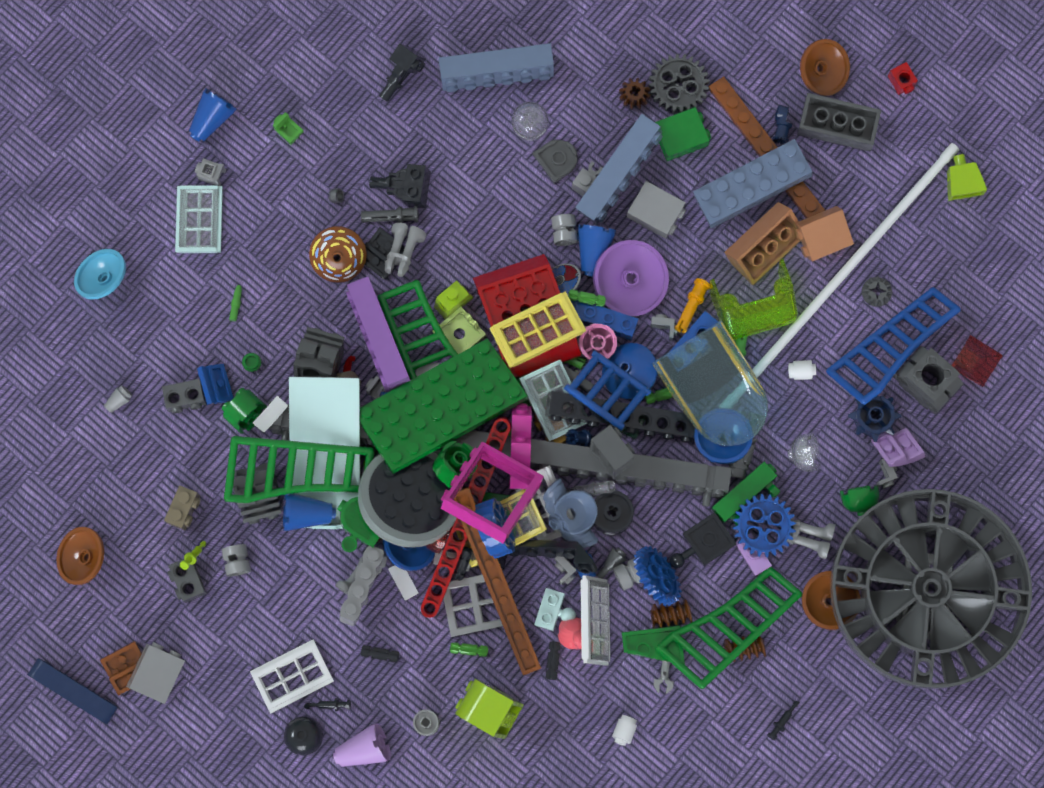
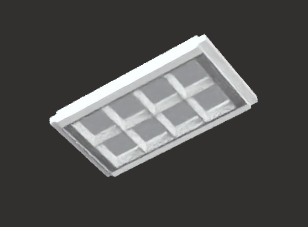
M582 576L581 646L583 663L609 666V583H607L606 579Z

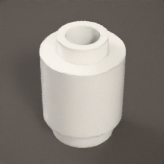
M812 360L788 363L789 379H812L813 375H816V364H812Z
M622 715L621 719H618L612 735L615 738L614 742L626 746V743L631 744L637 728V720Z

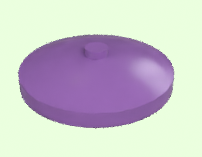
M625 240L611 245L601 254L595 264L593 284L597 296H605L606 302L604 306L606 308L629 316H639L652 311L663 300L668 289L669 273L663 257L654 247L642 241Z

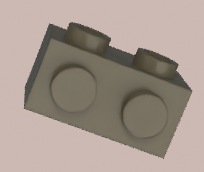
M179 485L164 521L171 526L185 531L193 520L192 514L194 509H197L200 504V495L193 490Z

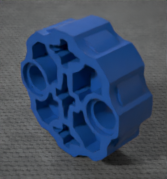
M496 498L475 505V513L500 527H503L508 519L503 505ZM478 530L487 552L495 559L515 552L516 543L513 531H511L504 544Z

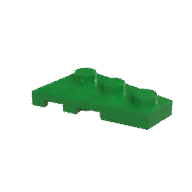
M680 626L622 632L624 653L669 662L656 650V646L672 631L679 629ZM673 641L666 648L685 664L683 648Z

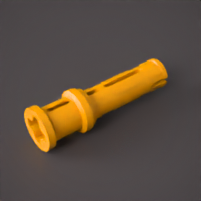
M700 278L694 280V287L687 296L688 302L675 326L678 332H681L682 329V333L687 332L698 305L703 303L704 295L710 289V284L706 280Z

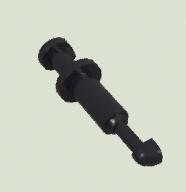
M335 698L334 701L308 702L304 705V708L318 707L319 709H334L335 711H339V708L351 709V700L339 702V699Z
M794 701L792 707L784 712L779 721L773 723L775 728L771 733L767 734L770 739L775 741L778 737V732H784L785 724L791 718L792 711L795 707H798L800 702Z

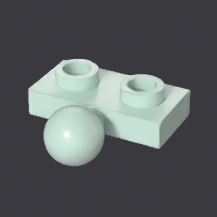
M548 588L545 589L535 626L554 632L558 616L561 617L562 621L572 620L576 617V613L572 608L561 609L565 597L564 593Z

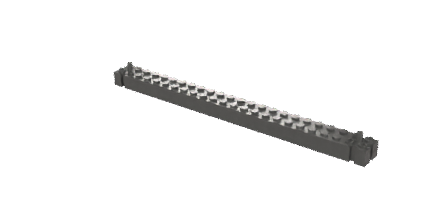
M287 404L288 407L269 427V430H272L273 434L282 435L281 440L289 441V404ZM360 424V443L367 444L368 448L376 449ZM472 430L454 441L460 444L464 442L474 449L475 447L478 448L481 442L486 443L490 433ZM508 436L502 453L511 457V436ZM531 439L530 469L539 470L550 465L552 471L558 472L557 475L560 476L574 474L580 479L595 477L596 481L607 482V479L615 480L616 484L626 485V482L634 483L636 487L645 488V485H650L656 490L670 488L672 492L676 493L691 491L692 495L703 496L702 506L705 507L710 506L711 497L722 499V496L727 495L732 468L709 466L708 464L634 454L633 465L613 479L590 450V447ZM491 440L490 446L498 450L500 443L498 440ZM444 446L434 451V453L439 455ZM485 460L482 461L484 465H492Z

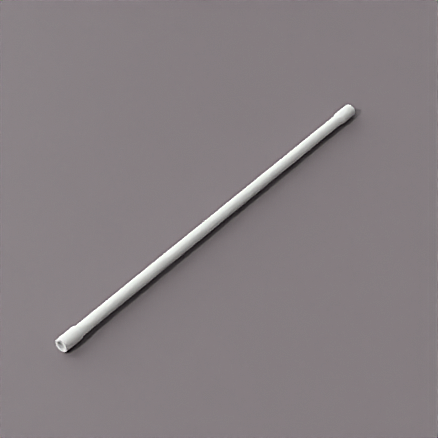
M951 143L943 151L939 159L749 372L748 376L753 382L940 170L958 153L959 148L955 144ZM745 379L718 406L719 409L733 408L738 399L750 387Z

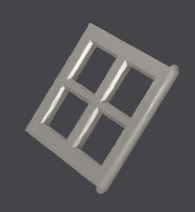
M483 575L464 578L461 581H450L444 596V603L451 637L503 627L500 619L488 622L483 620L481 606L494 603L492 598L479 599L477 584L485 582ZM469 586L472 602L453 606L451 589ZM473 608L476 624L458 628L455 611Z

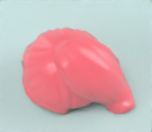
M575 617L572 620L561 621L558 626V639L560 643L568 649L582 650L581 619Z

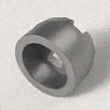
M334 188L329 191L330 197L328 199L332 203L343 202L344 192L341 188Z

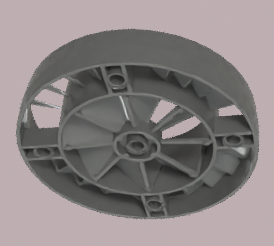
M922 489L891 496L870 508L855 522L837 550L831 572L830 593L838 628L851 650L860 660L880 675L897 683L916 688L942 689L959 686L987 674L1011 653L1020 640L1029 618L1032 603V582L1028 562L1020 543L1010 528L993 511L981 503L955 492ZM916 501H929L927 523H918ZM950 505L966 512L958 528L948 525ZM892 506H898L905 528H901ZM934 507H941L943 515H937ZM876 514L878 519L881 521V523L889 533L890 537L887 538V536L871 518L872 516ZM981 521L985 526L975 538H972L970 534ZM858 529L878 548L875 550L855 535V531ZM926 537L936 538L933 568H929ZM998 537L1001 543L986 552L983 548ZM895 543L918 573L916 575L886 552L885 549ZM844 549L868 560L865 569L840 566L839 563ZM964 554L967 560L946 575L945 573ZM1010 557L1012 564L994 569L993 563ZM848 573H853L856 576L855 583L847 580ZM1017 579L1018 590L998 587L997 581ZM872 581L910 586V589L869 590ZM932 584L935 587V593H929L926 590V585ZM836 587L861 590V598L837 601ZM952 589L981 590V594L952 591ZM1007 594L1014 597V604H1009L1006 601ZM913 602H916L889 631L886 629L887 623ZM995 608L1017 611L1011 632L990 622ZM929 609H931L930 650L927 648ZM864 612V617L845 625L843 624L842 618ZM952 612L968 628L969 632H967V630L962 626V624L957 620V618L952 614ZM872 628L874 633L856 646L853 639ZM983 631L1003 645L999 652L979 636ZM884 641L888 646L876 662L873 663L869 657ZM970 642L986 660L987 664L984 667H979L966 648V645ZM898 651L913 655L910 680L888 673ZM957 651L967 677L959 679L950 653ZM936 656H940L944 678L943 683H932L934 659ZM920 662L926 664V673L919 671L918 664Z

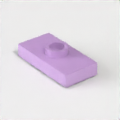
M752 533L748 534L750 539L755 538ZM738 541L736 542L738 550L754 576L772 566L768 558L765 557L764 552H762L760 557L757 556L756 550L751 555V548L743 550L745 543L738 544Z

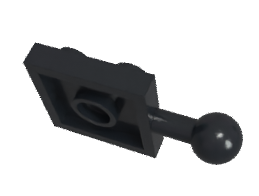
M714 512L682 533L690 548L682 553L672 554L669 562L672 567L681 568L687 558L696 554L703 566L734 547L736 542Z

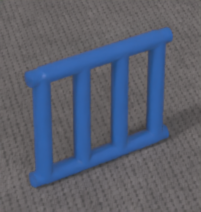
M594 350L591 355L592 358L572 383L564 387V390L613 426L623 430L624 422L645 395H650L652 391ZM600 362L608 369L585 396L577 388L594 366ZM615 373L623 381L605 404L600 407L592 400ZM630 384L639 392L617 419L608 411Z

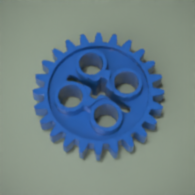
M760 494L759 500L752 496L753 502L746 499L747 506L740 504L739 506L742 511H735L739 518L733 519L734 522L738 523L737 526L732 527V529L738 530L734 537L741 538L738 544L745 543L743 550L751 548V555L756 550L758 557L761 556L762 552H764L765 557H768L770 551L776 556V549L783 552L782 545L789 547L786 541L787 539L793 540L794 538L790 536V533L796 532V530L791 529V526L796 524V522L790 520L795 515L788 514L791 507L784 508L785 501L779 504V497L771 500L770 494L767 496V499H764L763 494ZM754 509L761 511V517L757 520H754L751 516V512ZM774 512H778L781 516L778 523L771 521L770 517ZM766 520L767 524L780 526L781 530L765 528L762 531V527L748 525L747 521L763 523ZM751 528H756L758 531V535L754 539L748 537V530ZM771 531L777 534L775 542L767 540V535Z
M645 546L636 551L635 559L633 560L636 564L634 568L638 570L636 575L640 577L639 582L644 584L643 588L648 590V595L652 594L654 601L658 600L659 604L663 603L664 606H670L677 602L681 597L680 592L682 590L679 588L681 584L677 581L679 577L675 575L676 570L672 569L671 564L667 562V557L663 558L662 552H657V549H653L651 546Z

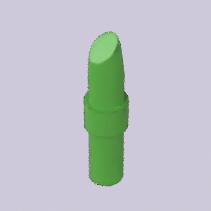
M237 285L231 301L230 321H237L238 310L241 305V285Z

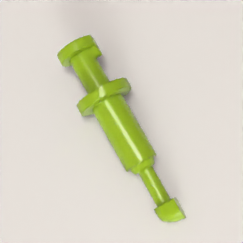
M202 541L199 546H196L191 552L184 555V560L180 562V567L183 570H187L189 564L193 565L196 563V557L202 552L201 548L206 546V541Z

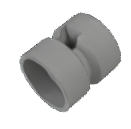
M560 214L553 216L551 221L552 229L555 230L553 233L554 245L569 246L578 243L577 231L574 230L576 227L575 215Z
M246 544L233 545L221 549L223 560L227 561V564L224 565L227 577L251 572L250 562L246 559L248 556Z
M635 558L629 560L627 566L620 564L613 568L623 591L631 588L634 582L641 583L639 582L640 577L636 575L638 570L634 568L636 564L633 560Z
M421 710L414 716L413 726L420 735L431 736L439 729L440 721L434 712Z

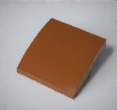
M136 641L100 659L118 696L130 690L126 686L142 654Z

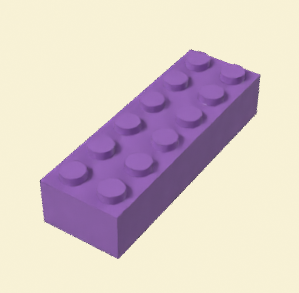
M367 276L347 284L349 289L346 292L387 393L409 382L410 378L369 277Z

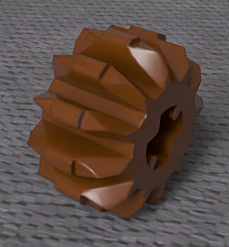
M630 78L628 83H622L623 88L619 89V93L622 95L619 99L624 101V107L630 104V109L633 110L634 106L641 109V104L647 105V100L650 99L651 95L648 93L650 92V87H645V81L639 83V78H636V82H633ZM635 91L636 94H637V92H638V96H634V94H632V92Z

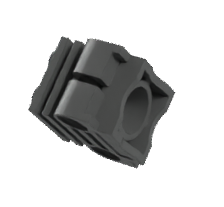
M307 327L304 338L301 339L296 352V359L293 365L294 377H336V374L339 373L341 360L344 357V337L337 333H328L318 328Z
M922 346L908 358L893 376L899 382L898 385L912 395L926 410L929 409L935 415L963 386V382L958 377L960 373L932 348L927 350ZM927 371L934 374L937 378V385L931 386L926 384L921 373Z
M268 462L255 467L252 494L264 492ZM247 469L235 470L233 483L235 495H244ZM274 472L272 489H277L278 483ZM276 496L251 503H237L238 507L241 508L243 523L255 524L260 522L259 519L262 518L274 519L279 517L283 508V504L280 502L281 497Z

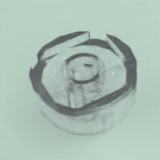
M525 102L519 105L513 112L511 124L513 131L520 138L531 141L539 139L547 131L549 119L543 106L535 102Z
M807 433L796 437L791 444V449H788L789 460L793 461L795 467L804 472L818 471L820 469V464H817V458H820V450L817 437L813 438L814 433Z

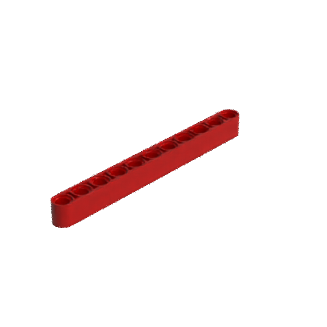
M501 417L494 422L486 444L490 446L491 440H498L500 443L498 451L502 452L511 430V422L507 418ZM503 421L507 424L508 428L505 432H500L497 429L498 422ZM480 459L478 462V468L474 472L469 484L471 494H475L479 499L478 503L482 502L496 468L494 465L491 468H485L482 463L483 459ZM478 476L484 477L486 484L478 486L475 478ZM458 518L452 527L421 605V613L428 618L434 617L439 611L468 538L462 522ZM454 532H463L464 539H455ZM454 549L457 552V557L449 558L447 550ZM441 567H447L450 574L442 576L439 570ZM439 585L443 591L441 594H435L432 587ZM427 603L434 604L435 611L428 612L425 609V605Z

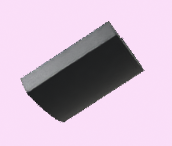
M379 227L369 242L365 243V265L382 279L386 280L391 274L385 273V261L391 251L394 237ZM403 244L399 252L400 254H403L405 248Z

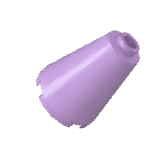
M372 724L335 748L333 757L336 764L345 767L382 763L390 760L389 744L385 745L384 739L386 735L379 724Z

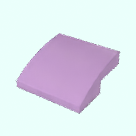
M907 428L896 432L894 435L885 432L879 435L877 442H873L871 439V442L889 467L902 466L925 458L924 451Z

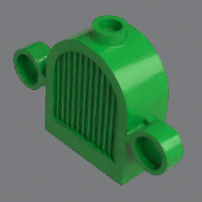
M354 497L349 501L342 500L337 508L340 511V524L344 531L350 535L342 540V549L348 553L353 552L357 548V540L373 548L379 536L369 528L363 519L358 504V497Z

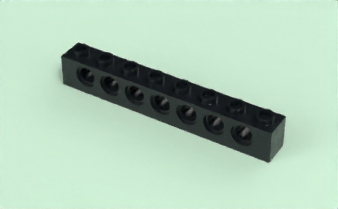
M555 391L548 393L545 416L550 417V420L560 422L562 419H566L571 424L580 425L581 422L588 423L589 427L599 428V425L607 427L611 425L613 429L615 428V426L590 408H588L590 411L589 416H584L582 408L587 406L572 395ZM594 398L592 401L602 407L607 400ZM615 402L608 412L618 419L620 413L629 404ZM564 404H568L571 407L570 413L564 412ZM638 405L628 417L626 423H624L626 433L637 434V431L644 432L645 436L655 437L658 434L663 435V439L674 440V437L681 438V441L686 443H692L695 440L696 426L689 416L682 412ZM692 414L698 423L702 416ZM639 416L645 418L646 423L644 426L639 424ZM658 419L664 422L663 429L657 426ZM677 422L682 424L683 429L681 432L675 427Z

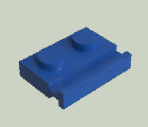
M224 364L200 366L197 368L207 405L226 403L233 399Z

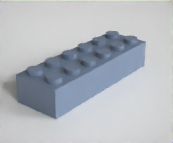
M551 43L439 57L443 91L455 92L462 88L473 90L478 86L489 88L495 86V84L511 85L517 81L528 83L533 79L544 81L554 77Z
M640 115L575 207L580 214L596 225L606 219L608 215L606 212L609 207L613 208L619 200L617 197L619 193L627 189L631 176L635 177L641 169L640 163L649 158L653 145L657 146L663 137L661 135L662 130L658 124L645 115Z
M793 139L693 191V195L712 229L812 177V170L796 140Z

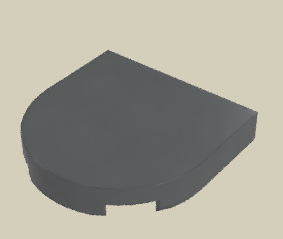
M552 140L533 152L534 158L554 184L569 175L577 165L576 149L567 141Z

